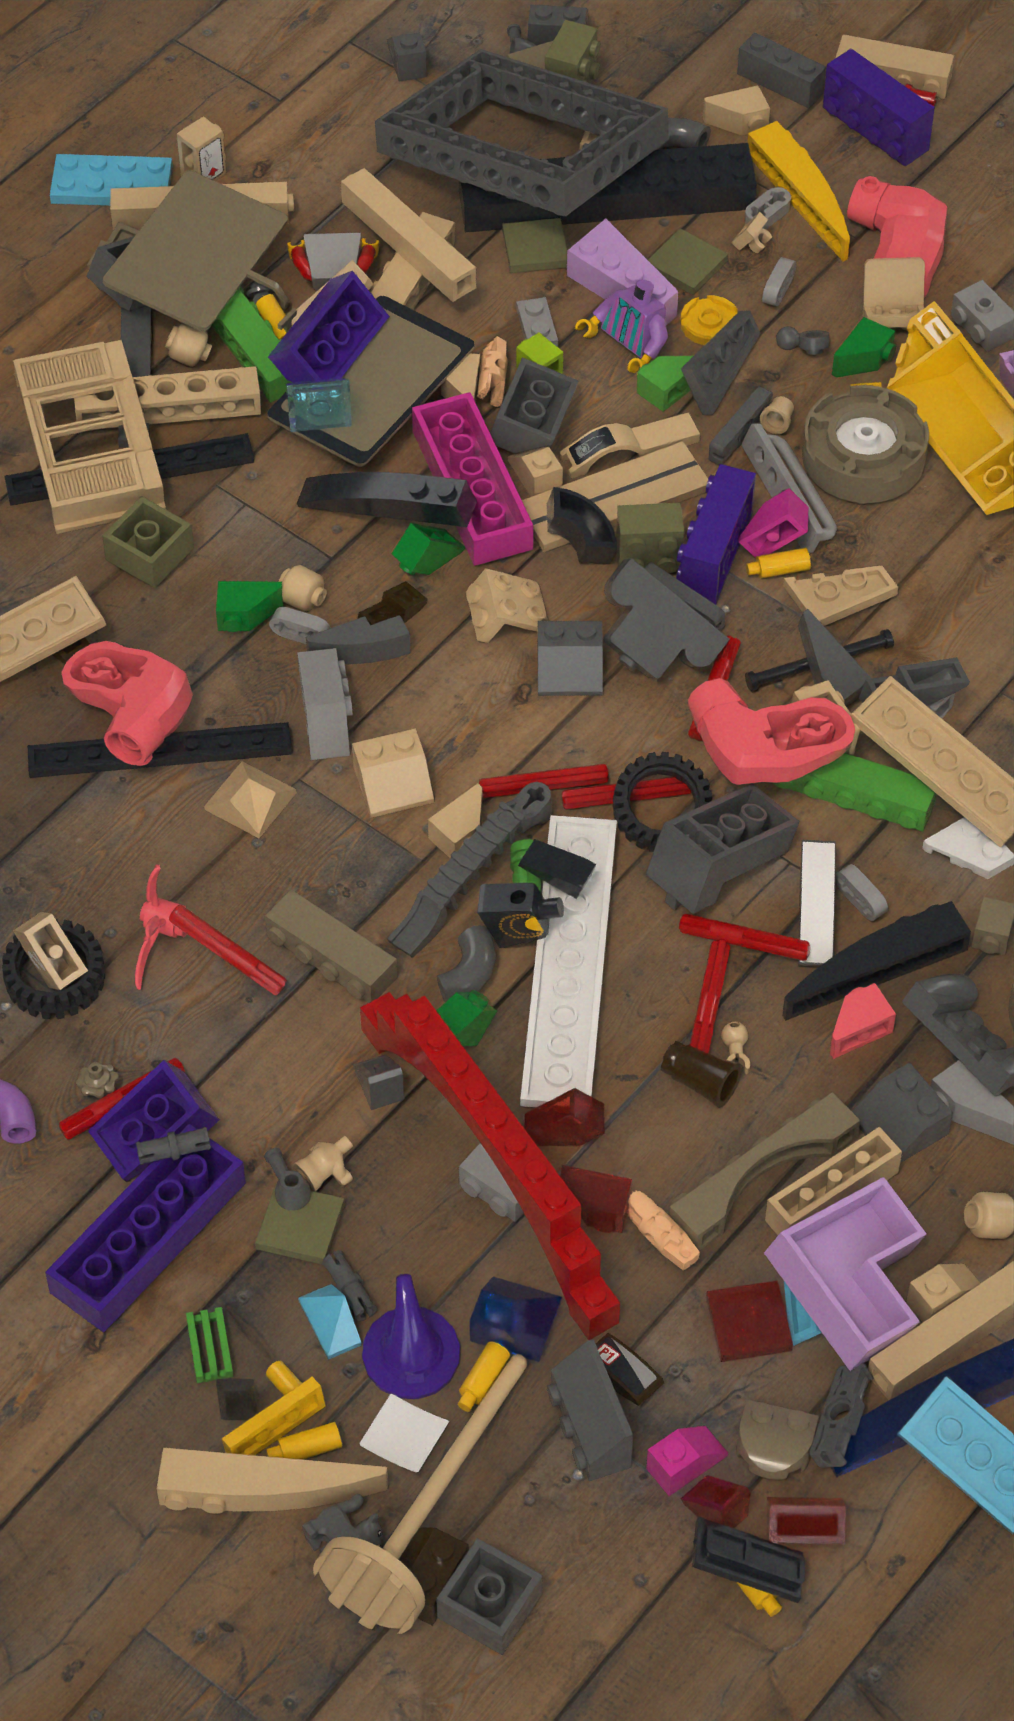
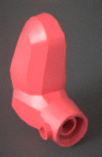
M873 176L860 178L850 197L847 218L873 231L878 229L881 232L879 247L873 259L922 258L925 262L924 297H926L930 289L932 277L942 259L947 220L946 204L923 189L891 185L888 182L879 181Z
M103 641L88 645L76 652L66 662L62 670L63 684L72 695L81 702L106 710L114 717L104 736L105 745L116 758L131 765L143 766L152 760V753L182 723L193 696L185 671L152 652L123 647L116 642Z
M719 678L705 681L690 694L688 699L689 710L707 752L723 775L736 785L758 782H790L801 778L842 756L852 743L855 733V726L851 716L843 707L826 698L810 697L787 705L770 706L753 711L748 708L747 704L728 680Z

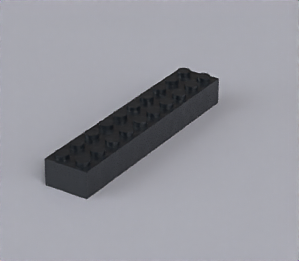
M748 143L654 150L567 216L556 215L554 212L540 207H533L528 203L509 199L496 192L486 191L481 187L460 181L459 196L464 231L466 233L502 230V224L555 218H561L562 225L602 222L605 218L608 221L741 211L746 210V207L756 200L757 183ZM566 157L548 158L546 160L549 163L563 167V160Z

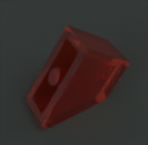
M573 1088L525 1113L524 1129L537 1146H581L605 1134L604 1103Z
M562 1165L561 1178L581 1203V1218L585 1224L604 1233L612 1231L622 1233L629 1207L628 1200L632 1190V1179Z

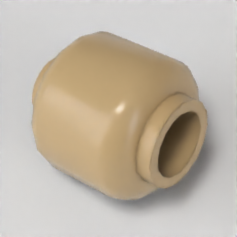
M181 323L178 327L173 326L165 348L169 349L168 355L171 359L189 367H194L199 360L206 361L212 345L207 343L208 333L206 331H200L185 323Z
M302 565L286 569L278 581L282 582L283 602L303 612L311 610L314 606H320L325 600L327 591L324 589L325 582L323 576Z
M977 1193L965 1206L964 1220L966 1226L978 1238L1006 1239L1014 1231L1013 1198L1006 1193Z

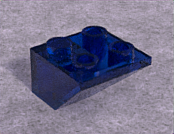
M492 1277L481 1289L471 1315L470 1341L484 1346L490 1341L496 1342L504 1346L511 1354H520L525 1358L539 1362L562 1297Z

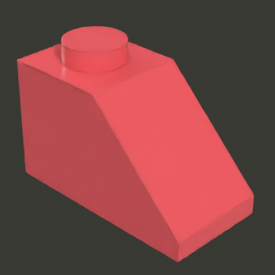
M875 983L864 988L857 987L845 996L832 1035L830 1055L833 1059L893 1033L896 1013Z

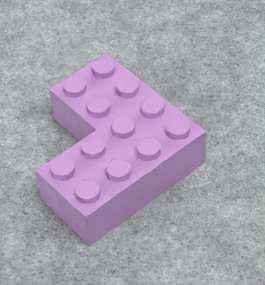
M884 1177L780 1232L764 1252L850 1371L860 1364L869 1361L871 1357L913 1330L920 1322L882 1269L909 1255L927 1234Z

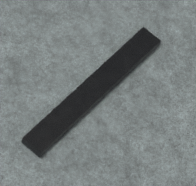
M248 433L153 450L161 479L254 463V455ZM41 469L4 476L10 506L49 499Z
M289 722L173 732L152 753V760L143 766L127 764L116 758L106 747L104 739L27 746L30 778L292 755Z

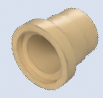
M776 397L769 406L764 408L760 415V423L763 428L772 434L786 432L791 423V415L794 410L793 403L786 397Z

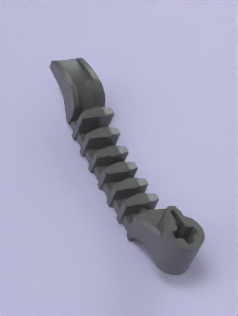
M533 782L526 785L512 801L506 803L501 801L499 808L493 814L490 813L487 816V820L482 826L478 825L475 828L476 832L469 839L466 838L463 841L462 847L457 852L454 851L451 854V859L445 865L442 864L439 867V872L434 878H429L427 881L428 885L417 894L416 900L405 919L387 938L388 942L410 957H414L442 929L447 919L446 908L454 911L458 908L455 895L457 893L463 895L468 893L467 882L470 879H479L480 867L489 868L492 864L491 856L494 853L501 855L504 852L503 843L512 844L515 841L514 832L516 830L524 833L534 825H542L550 820V815H553V807L549 787L540 782Z

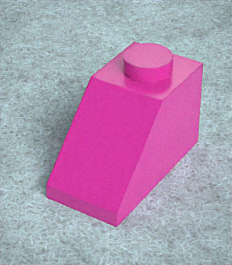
M788 488L764 502L739 536L738 542L755 558L756 556L770 554L808 532L809 507Z
M706 1426L677 1429L648 1449L646 1469L667 1495L671 1496L726 1458L728 1452Z

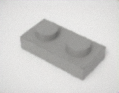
M546 297L516 301V310L524 338L529 339L540 332L558 347V338Z

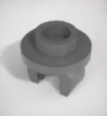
M256 282L250 285L251 289L246 291V297L253 299V302L256 304L261 297L275 292Z

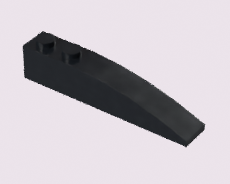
M351 472L306 478L297 505L302 508L468 527L477 500L467 481L462 479L409 473Z
M952 901L942 905H932L925 911L913 916H903L894 923L858 940L810 973L784 997L782 1016L785 1021L841 1000L857 987L864 988L874 983L880 985L968 951L971 931Z

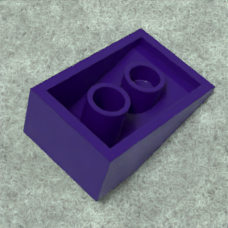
M163 1060L91 1127L88 1132L121 1178L127 1182L141 1174L151 1163L140 1165L136 1142L166 1137L167 1132L172 1131L175 1134H179L188 1124L196 1129L206 1127L207 1131H209L220 1119L185 1072Z

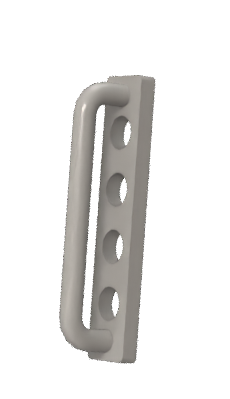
M760 423L751 424L742 442V447L770 496L773 498L790 488L809 507L778 454V450L824 527H821L809 507L808 532L796 540L801 548L806 547L809 553H813L819 541L830 540L836 535V523L787 441L779 436L767 434ZM762 450L764 451V460L762 459ZM775 471L777 474V481H775Z

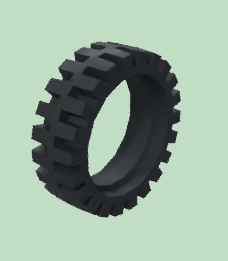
M653 752L648 753L645 759L643 756L636 758L634 764L630 763L626 766L624 773H621L615 786L613 815L614 819L618 821L619 830L625 832V838L630 842L635 840L637 847L641 849L644 846L649 847V852H654L661 830L651 829L640 823L632 812L630 795L638 782L645 777L657 774L673 776L684 782L692 791L695 801L694 809L712 801V790H709L710 783L708 779L703 778L704 772L700 767L695 769L694 762L690 759L686 762L682 761V755L679 754L669 757V752H662L661 756H656V753Z
M64 919L60 927L75 951L81 953L86 959L88 971L76 984L67 989L54 992L35 990L26 985L21 979L20 971L22 965L29 956L16 935L13 936L14 943L9 942L6 946V953H3L2 971L7 993H9L14 1004L17 1003L20 1010L24 1012L28 1009L29 1015L37 1017L39 1012H41L43 1019H50L51 1013H55L57 1019L64 1018V1011H69L71 1016L78 1014V1006L85 1010L90 1006L89 999L95 1001L98 998V990L102 991L104 986V957L98 940H95L94 934L90 930L85 932L84 926L77 923L73 928L72 921Z

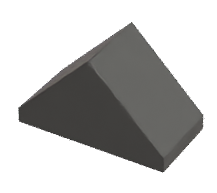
M386 1054L353 1064L371 1110L404 1100L402 1069Z

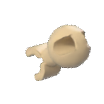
M740 1022L728 1023L721 1031L722 1041L729 1047L730 1056L727 1060L735 1062V1059H738V1062L744 1067V1074H748L750 1060L743 1054V1045L748 1040L747 1029Z

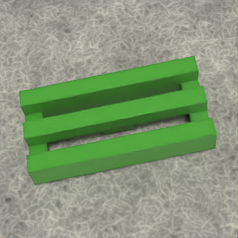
M222 1307L215 1308V1312L208 1313V1310H201V1314L193 1315V1312L186 1313L197 1383L233 1377ZM217 1321L224 1363L223 1370H217L210 1322ZM199 1324L203 1325L210 1372L203 1373L195 1328V1325Z

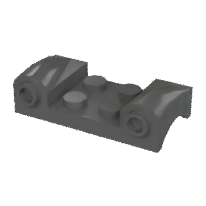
M945 974L916 981L902 1003L994 1096L1000 1095L1003 1091L1013 1086L1014 1047L1006 1048V1042L998 1035L992 1034L983 1025L984 1021L978 1014L969 1011L978 996L975 983L963 974Z

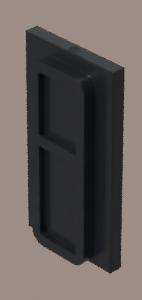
M698 1516L695 1522L692 1567L796 1603L800 1601L802 1584L805 1581L806 1561L803 1557V1552Z

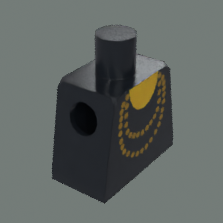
M534 883L480 885L477 913L499 948H506L545 938L549 932L550 919L563 917L564 905L560 897L544 899Z

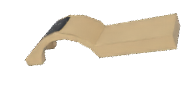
M689 412L634 428L618 423L607 424L590 430L561 450L560 458L562 461L570 460L572 467L569 469L570 478H575L587 474L589 468L599 458L610 452L632 450L641 457L682 441L686 446L700 442V433Z

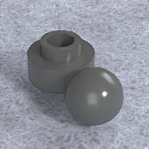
M786 326L781 328L776 335V342L783 350H792L799 345L801 349L806 350L807 354H821L825 348L830 346L829 332L811 330L799 333L795 328Z

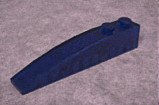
M1014 1338L919 1383L862 1416L856 1435H851L844 1456L847 1463L841 1467H831L835 1476L839 1477L908 1445L897 1433L946 1376L984 1409L1014 1395Z

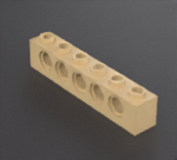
M256 366L133 377L145 423L158 424L261 414ZM113 390L74 398L76 422L119 413ZM114 425V426H109V427H104V428H114V427H118L119 425Z

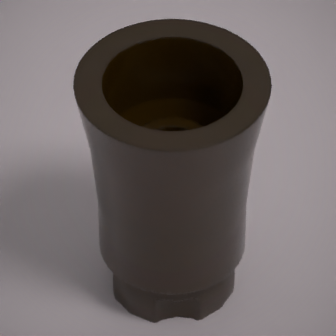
M675 1041L674 1044L668 1047L663 1056L661 1071L670 1075L673 1080L701 1094L718 1108H721L735 1092L741 1077L742 1066L740 1063L719 1058L691 1045L685 1046Z

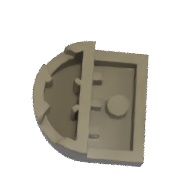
M746 1399L739 1427L736 1455L738 1458L742 1457L749 1464L750 1472L767 1479H786L789 1472L798 1469L802 1473L810 1461L809 1452L815 1437L819 1416Z

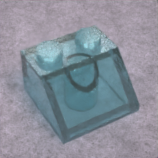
M348 378L285 383L290 432L352 426L350 383Z

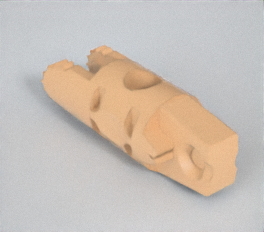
M498 336L483 349L476 397L483 399L488 391H491L490 404L495 407L501 406L503 402L508 358L506 356L507 342Z
M632 1191L628 1200L627 1214L652 1245L682 1270L689 1268L699 1260L700 1252L686 1232L661 1207H658L651 1198H648L644 1192Z

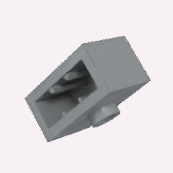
M983 280L954 294L951 310L953 320L961 325L971 335V338L976 343H979L987 352L1014 339V311Z

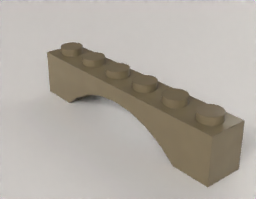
M833 1092L823 1099H815L802 1114L796 1118L790 1117L786 1119L775 1133L769 1137L765 1135L759 1138L748 1152L742 1156L738 1154L732 1157L721 1171L715 1175L709 1174L705 1176L694 1190L688 1194L682 1193L678 1195L670 1205L669 1216L686 1232L699 1251L724 1234L726 1221L734 1202L756 1178L776 1166L794 1160L834 1156L858 1139L860 1119Z

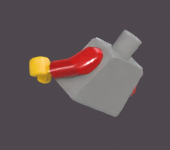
M361 233L304 234V240H301L300 245L292 246L291 242H287L289 257L292 259L294 266L304 280L312 281V286L315 290H319L352 260L366 274L374 258L379 253V240H376L374 244L366 243V238H362L361 243Z

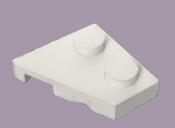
M965 817L925 839L923 842L925 852L931 854L935 850L950 857V863L961 868H969L973 873L986 879H990L1014 864V854L1005 844L999 847Z

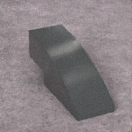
M400 615L370 625L364 616L306 637L307 651L336 648L338 661L344 660L345 664L373 663L411 653L410 633Z
M957 657L898 666L896 674L892 675L896 681L926 706L967 687L970 682ZM889 676L866 679L859 696L862 703Z

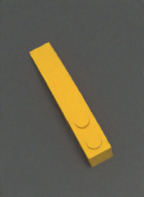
M778 121L749 132L747 143L751 159L775 187L784 188L790 192L791 205L843 262L848 260L850 237L844 216L833 191L821 171L810 158L807 150L801 147L793 139L792 134L785 130Z

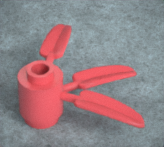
M158 864L155 865L149 877L146 889L147 901L143 904L140 912V921H143L145 936L135 971V985L138 990L141 989L147 957L158 934L173 938L178 936L185 937L187 933L169 921L171 912L176 906L181 904L158 898L156 893L157 877L161 869Z

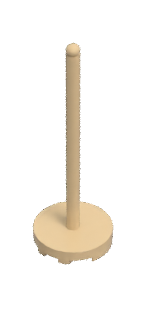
M515 1354L510 1358V1361H508L383 1548L359 1538L337 1537L329 1541L315 1561L313 1573L315 1576L319 1572L323 1583L331 1592L328 1600L338 1609L344 1605L362 1617L358 1622L359 1624L369 1629H373L375 1624L400 1629L397 1634H402L413 1626L425 1606L423 1589L413 1573L398 1559L526 1369L527 1360L523 1355Z

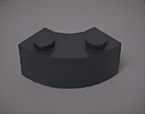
M553 487L547 502V532L560 535L568 540L576 550L579 562L610 564L617 550V540L613 527L604 512L591 500L577 492Z

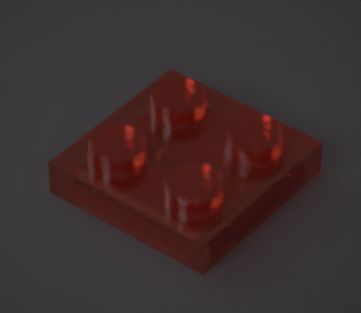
M778 1280L706 1291V1301L720 1362L792 1351L793 1342Z

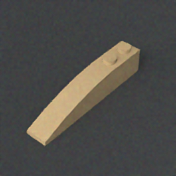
M163 1448L157 1494L159 1505H165L172 1510H184L187 1507L199 1508L213 1514L224 1511H280L333 1504L350 1500L355 1494H360L364 1497L386 1491L388 1488L387 1467Z

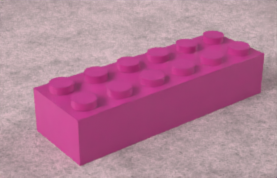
M471 392L412 407L413 434L432 475L466 480L477 500L468 527L456 526L473 565L476 566L533 550V523Z

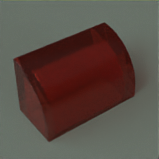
M767 1497L769 1543L845 1544L846 1506L842 1498Z

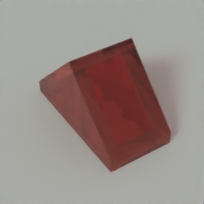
M706 1475L680 1499L697 1517L699 1516L735 1528L748 1517L751 1492L748 1487Z

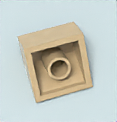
M416 728L352 743L353 768L370 818L434 803L426 758Z

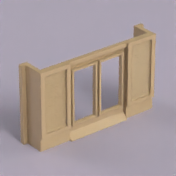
M122 340L108 343L99 342L13 360L17 387H20L52 508L56 534L116 522L141 496L166 509L163 484ZM113 390L119 413L49 428L46 427L41 404ZM119 424L123 425L128 448L61 462L55 461L50 442L51 438Z

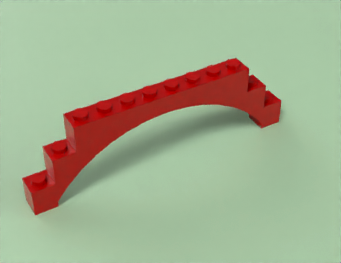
M388 992L360 1007L361 1030L379 1054L385 1051L392 1052L420 1071L449 1101L484 1147L505 1179L535 1232L569 1307V1314L587 1339L591 1340L619 1324L620 1301L600 1276L601 1253L581 1228V1203L424 995L412 1001L408 994L395 999Z

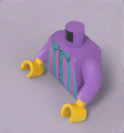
M638 280L634 286L617 290L592 312L594 316L590 320L581 319L575 325V329L581 331L588 324V331L583 337L592 338L597 335L598 324L602 322V330L641 358H633L628 363L627 369L632 373H636L639 367L641 368L644 364H649L651 359L654 360L668 339L665 324V305L652 296L654 285L647 280Z

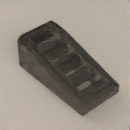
M217 1379L216 1388L221 1419L249 1420L258 1414L259 1392L254 1379Z

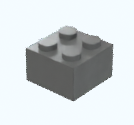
M477 1538L437 1597V1618L503 1655L542 1596L543 1575Z

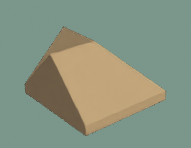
M242 761L206 803L204 808L213 815L260 838L295 796L296 789Z

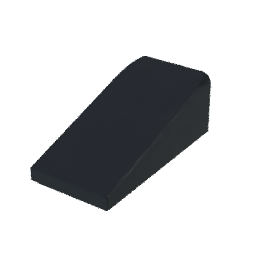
M534 839L518 866L577 899L591 877L596 864L584 857Z

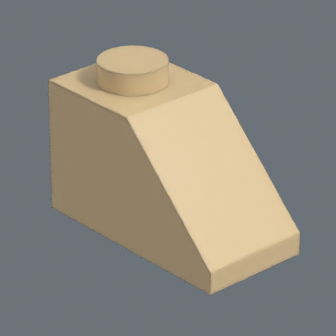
M758 85L704 98L703 120L706 124L741 136L769 124L770 107Z
M470 353L441 384V395L445 399L471 392L476 403L480 354Z
M550 447L537 448L508 456L510 465L530 497L551 490L553 487L562 486L563 468Z
M478 783L428 819L429 840L450 859L451 854L454 851L457 852L462 847L463 841L466 838L469 839L476 832L475 828L478 825L481 826L482 787Z
M938 1264L910 1282L906 1303L918 1318L924 1322L979 1285L980 1282L965 1264Z

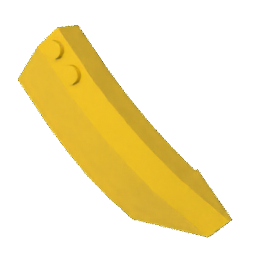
M933 301L909 320L907 326L909 334L906 343L901 344L895 362L897 370L894 378H890L887 389L905 396L917 406V414L923 422L927 421L928 443L986 515L1014 507V399L979 357L960 330L937 303Z

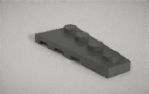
M739 311L681 368L702 415H713L761 334L751 311Z

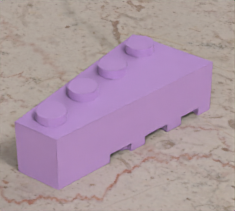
M606 218L567 250V276L598 296L606 299L619 289H627L636 285L638 280H647L654 285L652 296L665 305V324L668 325L677 317L678 290Z

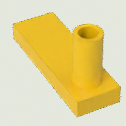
M283 1361L272 1363L266 1371V1377L283 1394V1397L224 1436L222 1442L225 1452L256 1455L326 1407L321 1385L313 1376L302 1383Z

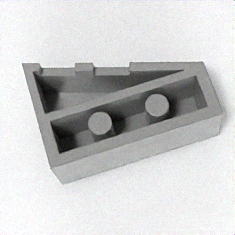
M336 648L297 652L311 760L350 756L347 716L353 715L344 660L338 661Z

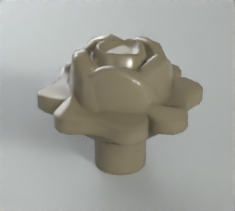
M93 1062L89 1067H84L80 1070L81 1076L76 1081V1085L78 1088H82L81 1092L84 1096L93 1095L97 1098H102L106 1093H112L115 1090L114 1084L119 1079V1075L117 1072H113L114 1068L111 1064L102 1065L98 1062Z

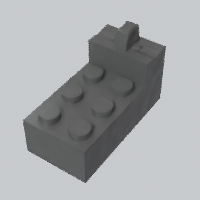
M751 783L665 822L646 875L667 892L665 903L671 908L676 909V907L683 905L694 914L704 907H709L716 903L724 882L787 853L800 821Z

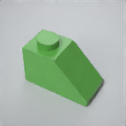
M658 356L649 364H644L637 372V394L662 412L667 410L691 391L681 368L693 356Z

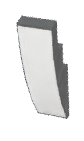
M802 840L799 939L810 943V953L807 960L798 959V967L818 968L833 957L836 841Z

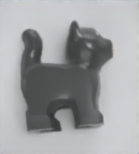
M355 1494L350 1500H345L325 1508L316 1519H311L303 1524L302 1530L306 1541L314 1552L320 1547L322 1541L328 1544L329 1541L337 1537L359 1538L381 1547L383 1529L378 1522L379 1515L377 1513L372 1514L354 1528L346 1514L357 1511L364 1501L360 1494Z

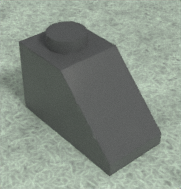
M420 32L387 39V45L399 82L427 77L426 50Z

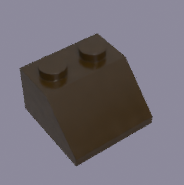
M420 1527L398 1559L413 1573L423 1589L425 1606L418 1619L433 1626L437 1619V1597L469 1551V1544L433 1527Z

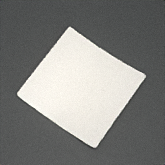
M390 1394L361 1440L360 1446L396 1465L419 1472L449 1421Z

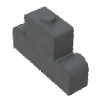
M632 558L624 559L605 584L604 594L608 602L614 606H625L626 609L604 636V642L621 655L618 660L632 671L637 668L648 678H660L677 655H679V659L683 664L689 667H704L714 661L730 640Z

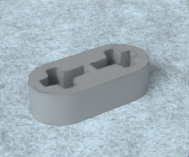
M780 187L767 190L746 207L745 224L761 212L768 219L762 229H768L790 211V192Z
M780 257L765 285L762 296L763 303L776 307L779 306L793 280L796 261Z
M288 607L277 608L269 622L270 628L277 635L306 644L307 636L331 628L320 617Z
M847 865L835 873V882L839 890L865 918L874 921L887 913L888 905L886 899L855 865Z

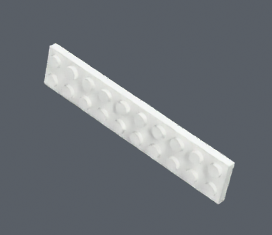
M550 815L547 844L584 857L594 862L596 867L577 899L543 881L542 895L544 899L560 897L564 905V915L561 918L550 919L548 935L543 939L537 940L520 1106L590 1112L617 820Z

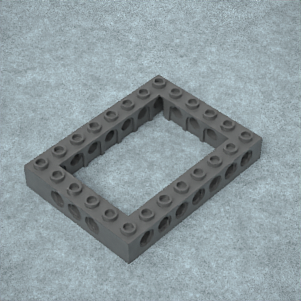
M483 49L478 50L375 120L378 153L387 155L392 159L408 162L415 167L434 171L439 175L452 177L462 183L481 187L486 191L496 192L509 199H516L533 207H540L560 216L570 214L669 140L668 108ZM490 99L504 106H512L526 113L545 117L550 121H558L572 128L591 132L598 137L589 144L585 143L582 145V149L571 157L567 156L563 160V167L549 163L546 159L540 160L525 155L522 151L516 152L501 147L498 143L492 144L477 139L474 135L468 136L453 131L448 126L458 121L485 100Z

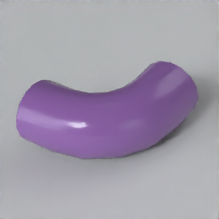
M0 1079L1 1137L9 1143L28 1142L36 1136L35 1115L28 1097L16 1085Z

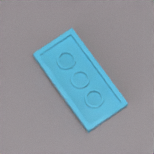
M56 154L50 190L51 204L110 206L112 188L170 186L173 168L172 158Z
M946 1376L897 1435L1013 1535L1014 1434Z

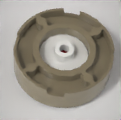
M872 385L850 386V392L834 397L833 393L830 392L819 399L807 415L802 447L803 464L810 478L830 495L859 504L887 501L904 494L920 479L926 461L929 440L927 421L923 422L917 414V406L912 401L887 388Z

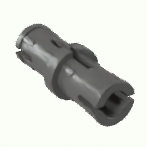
M206 1127L175 1134L174 1131L167 1132L166 1137L136 1142L140 1165L171 1157L174 1161L180 1159V1155L211 1150Z
M341 1250L333 1252L336 1257L335 1261L328 1254L322 1264L327 1268L335 1281L336 1288L345 1295L347 1303L355 1314L357 1321L366 1320L363 1314L364 1309L369 1318L373 1316L377 1311V1307L363 1288L364 1282L361 1276L354 1273Z

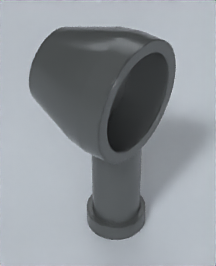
M518 24L508 26L507 34L510 37L511 43L510 54L536 46V44L521 38V28Z
M280 1148L270 1149L265 1153L264 1158L267 1163H270L278 1178L275 1187L277 1203L287 1210L303 1208L311 1197L310 1186L307 1180L299 1172L288 1169L282 1158ZM288 1183H297L293 1187L287 1186Z

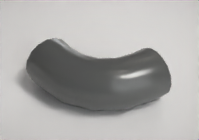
M668 118L669 140L656 150L669 147L688 148L706 146L711 129L709 126L691 119Z
M481 925L470 927L458 937V944L462 953L461 961L450 971L437 975V983L444 1003L456 992H471V990L479 992L490 979L496 961L493 938L487 927Z

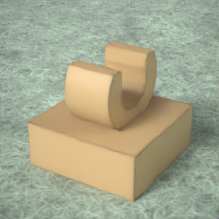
M759 212L743 226L731 243L739 250L748 244L753 252L759 253L765 247L759 239L765 244L772 238L769 231L762 229L768 219Z

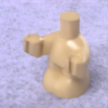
M343 1136L334 1144L318 1142L309 1149L310 1154L307 1157L294 1163V1169L307 1180L312 1191L316 1192L321 1187L323 1181L330 1175H333L335 1180L344 1187L353 1180V1177L344 1167L343 1154L349 1151L353 1145L346 1136Z

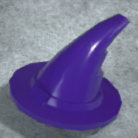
M400 1274L396 1277V1307L372 1323L364 1338L362 1360L368 1377L381 1391L402 1399H421L436 1394L451 1382L459 1367L460 1343L454 1328L442 1315L419 1306L411 1275Z

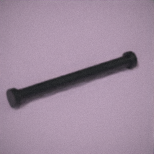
M885 629L880 631V635L845 645L843 648L851 656H856L881 647L885 649L892 648L894 640L890 630ZM806 657L758 673L753 671L745 673V681L748 689L755 691L758 690L760 685L808 671L810 667Z

